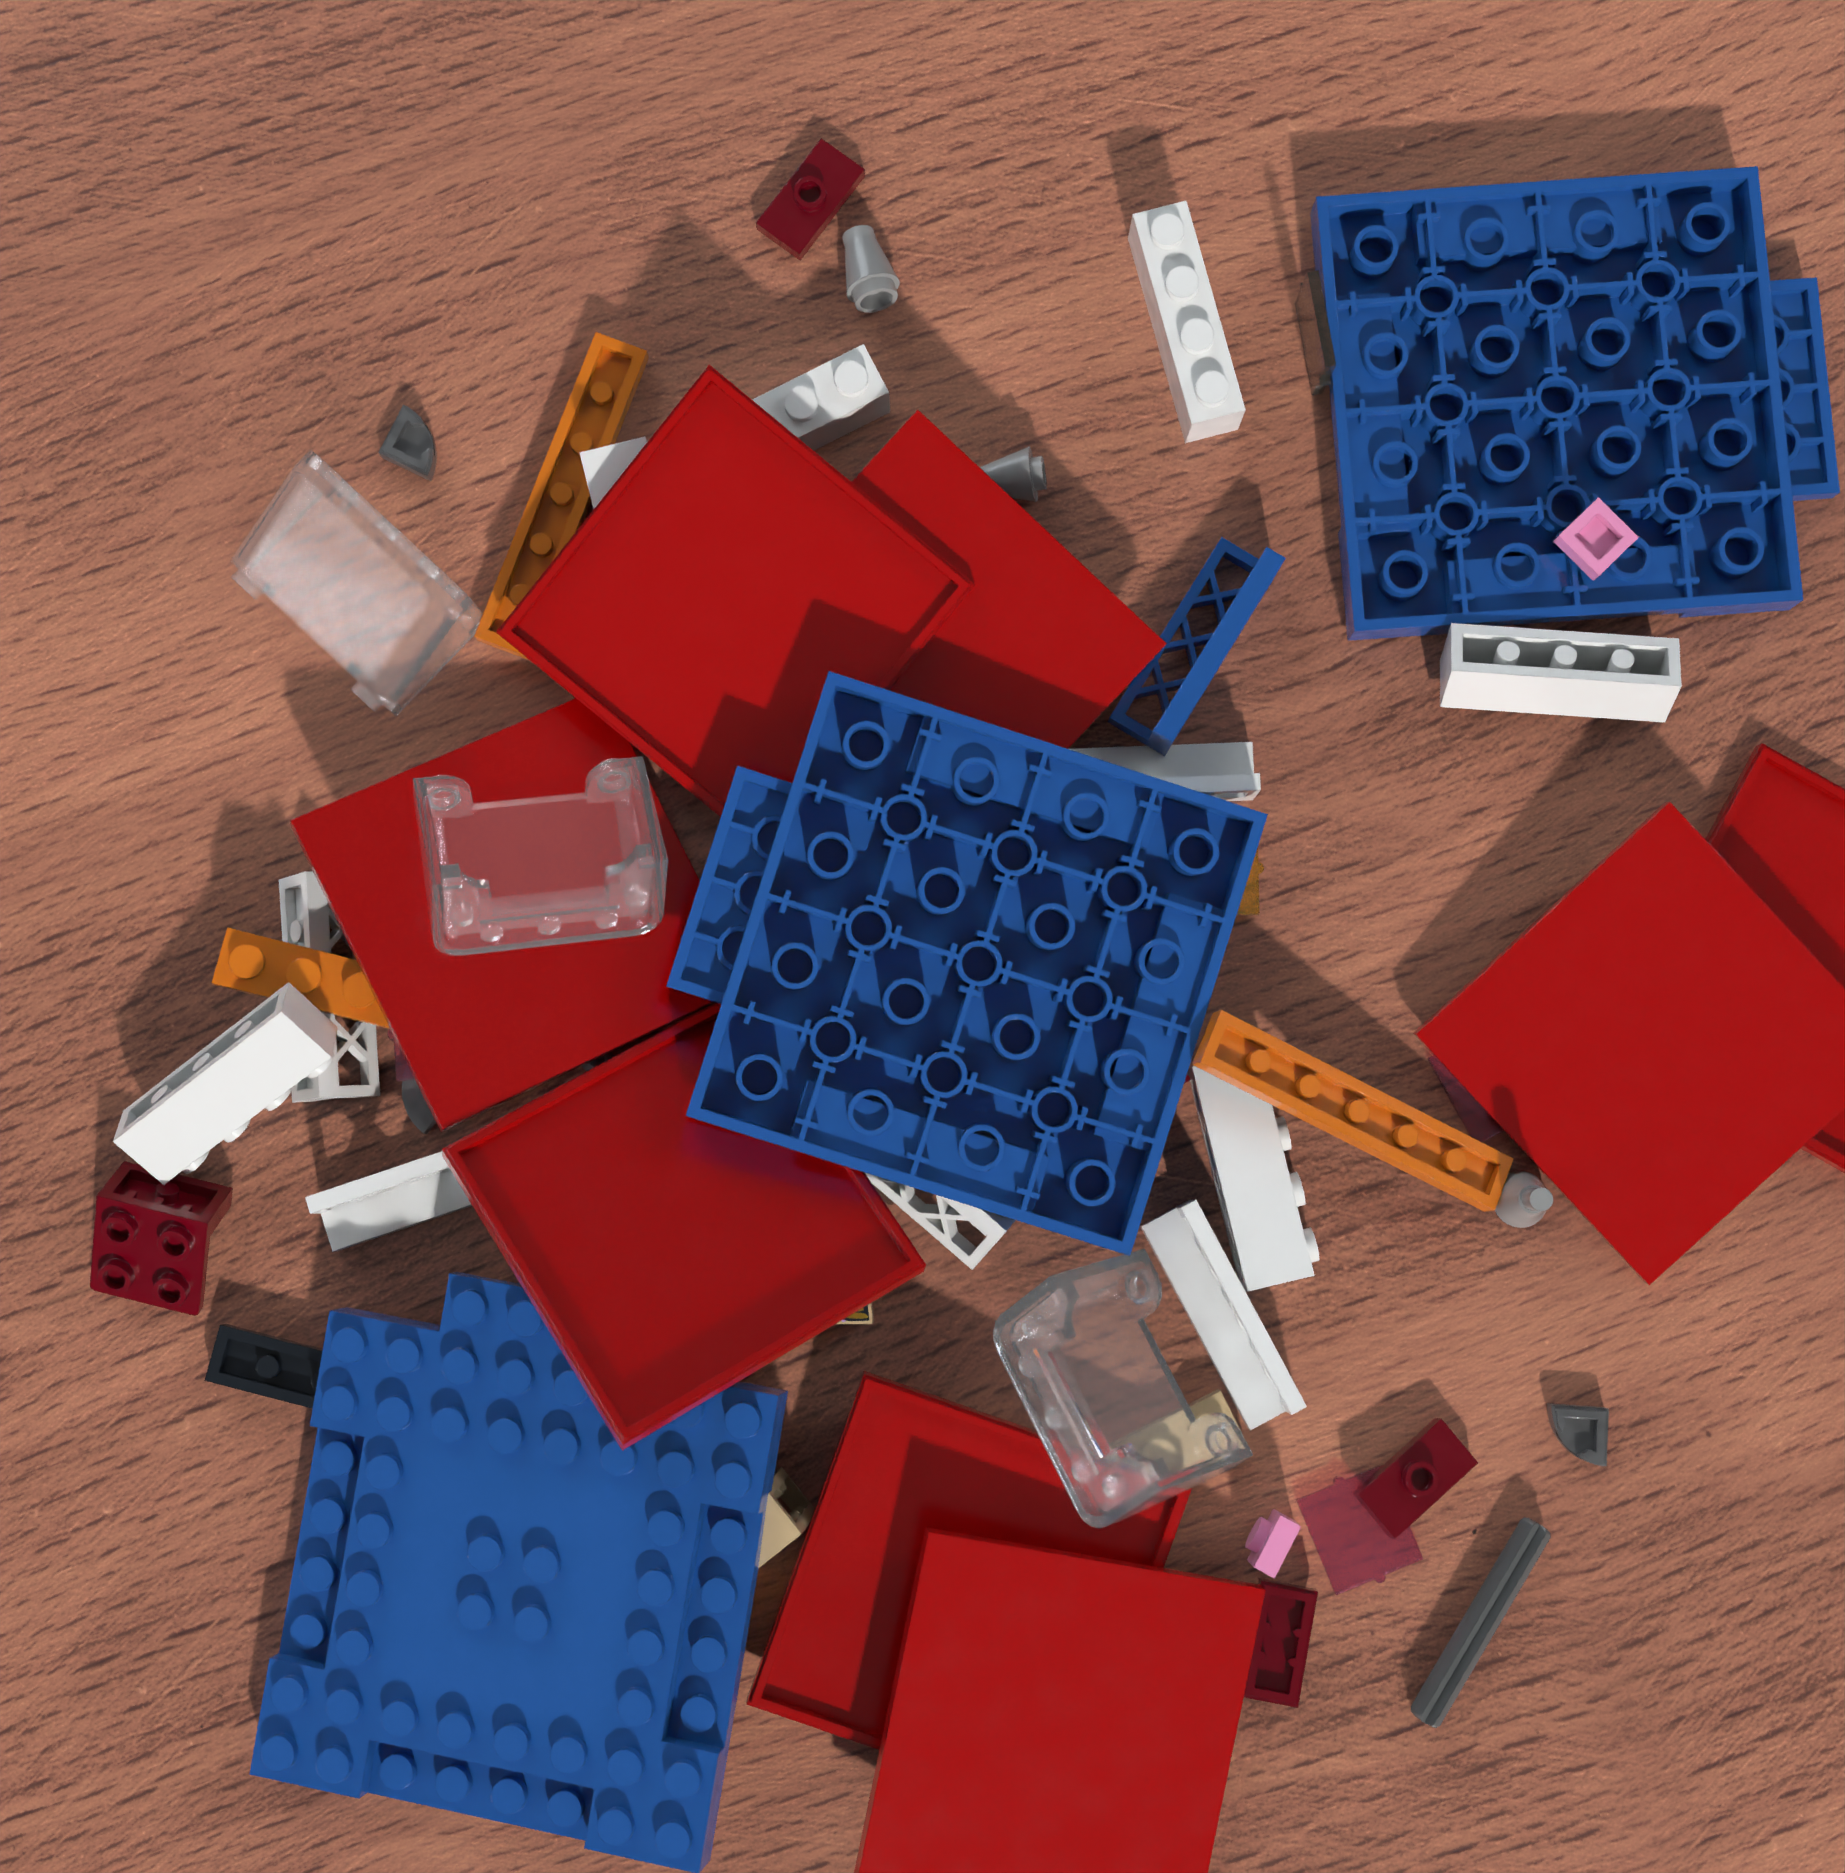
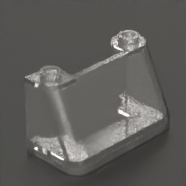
M309 450L293 467L230 560L238 568L231 578L255 600L265 593L358 680L351 690L374 712L384 705L397 716L475 635L483 615L472 599L312 450Z
M643 756L621 759L612 758L602 761L588 773L585 781V792L482 803H473L469 784L458 777L437 775L413 778V797L429 920L435 948L440 952L451 956H464L631 937L645 934L655 929L661 923L664 916L668 856Z
M1145 1249L1131 1252L1130 1256L1124 1254L1049 1276L1003 1312L995 1321L993 1329V1339L997 1353L1076 1511L1083 1521L1095 1528H1103L1122 1521L1224 1473L1253 1456L1240 1428L1226 1414L1214 1412L1196 1420L1144 1320L1158 1308L1162 1298V1284L1159 1275Z

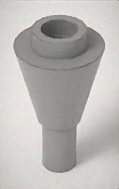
M1030 446L980 467L1013 499L1037 502L1038 490L1047 489L1043 456L1033 457Z
M1525 1171L1511 1172L1507 1176L1495 1212L1504 1223L1512 1227H1529L1543 1218L1546 1211L1553 1204V1195L1537 1176Z

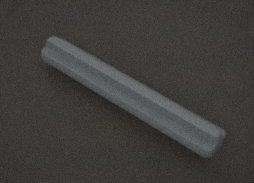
M1526 1517L1520 1520L1412 1703L1411 1712L1413 1715L1427 1725L1437 1728L1442 1724L1549 1542L1551 1533L1534 1520Z

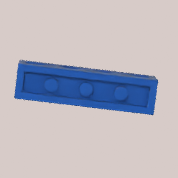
M1221 537L1160 635V638L1167 644L1132 680L1109 717L1108 723L1165 756L1286 558L1266 547L1258 559ZM1223 557L1250 573L1241 588L1223 592L1219 591L1214 570ZM1207 583L1210 595L1198 597ZM1233 600L1225 613L1223 602ZM1213 604L1218 621V626L1214 633L1192 637L1186 617L1190 609ZM1178 628H1180L1182 640L1170 642ZM1206 645L1197 658L1195 647ZM1185 649L1191 669L1186 678L1164 683L1158 662L1160 657L1165 653ZM1152 672L1155 685L1142 687ZM1178 690L1169 704L1167 692ZM1157 694L1163 715L1153 731L1126 715L1134 699Z

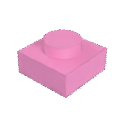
M1598 497L1553 542L1594 581L1639 537Z
M1275 1509L1272 1510L1268 1520L1259 1517L1245 1544V1548L1251 1550L1247 1558L1248 1562L1257 1570L1275 1579L1301 1526L1292 1518Z

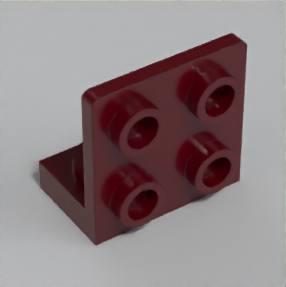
M124 1161L96 1196L90 1288L97 1292L193 1316L198 1315L204 1305L210 1236L231 1207L233 1188L180 1174L163 1185L141 1165Z

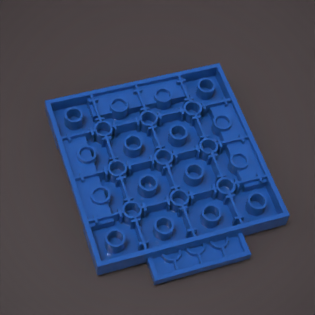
M1758 166L1316 197L1310 212L1319 319L1323 318L1335 448L1341 517L1338 539L1347 641L1448 634L1451 623L1504 626L1677 613L1679 618L1785 611L1790 610L1803 601L1793 501L1831 499L1840 493L1817 277L1770 281ZM1599 497L1639 538L1593 581L1553 541Z
M828 671L793 783L737 766L672 966L667 987L721 1004L686 1116L1130 1256L1268 814Z
M460 1272L449 1273L440 1325L349 1307L330 1310L310 1426L317 1427L318 1429L280 1649L278 1654L269 1658L249 1775L358 1799L367 1793L584 1840V1849L692 1873H700L711 1858L759 1569L768 1493L772 1491L788 1390L739 1381L638 1442L621 1450L519 1283Z

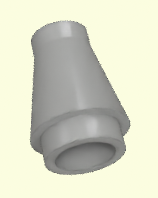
M858 225L848 229L842 236L845 247L847 298L854 302L856 309L860 312L872 313L884 310L896 302L900 281L879 245L874 229L869 225Z

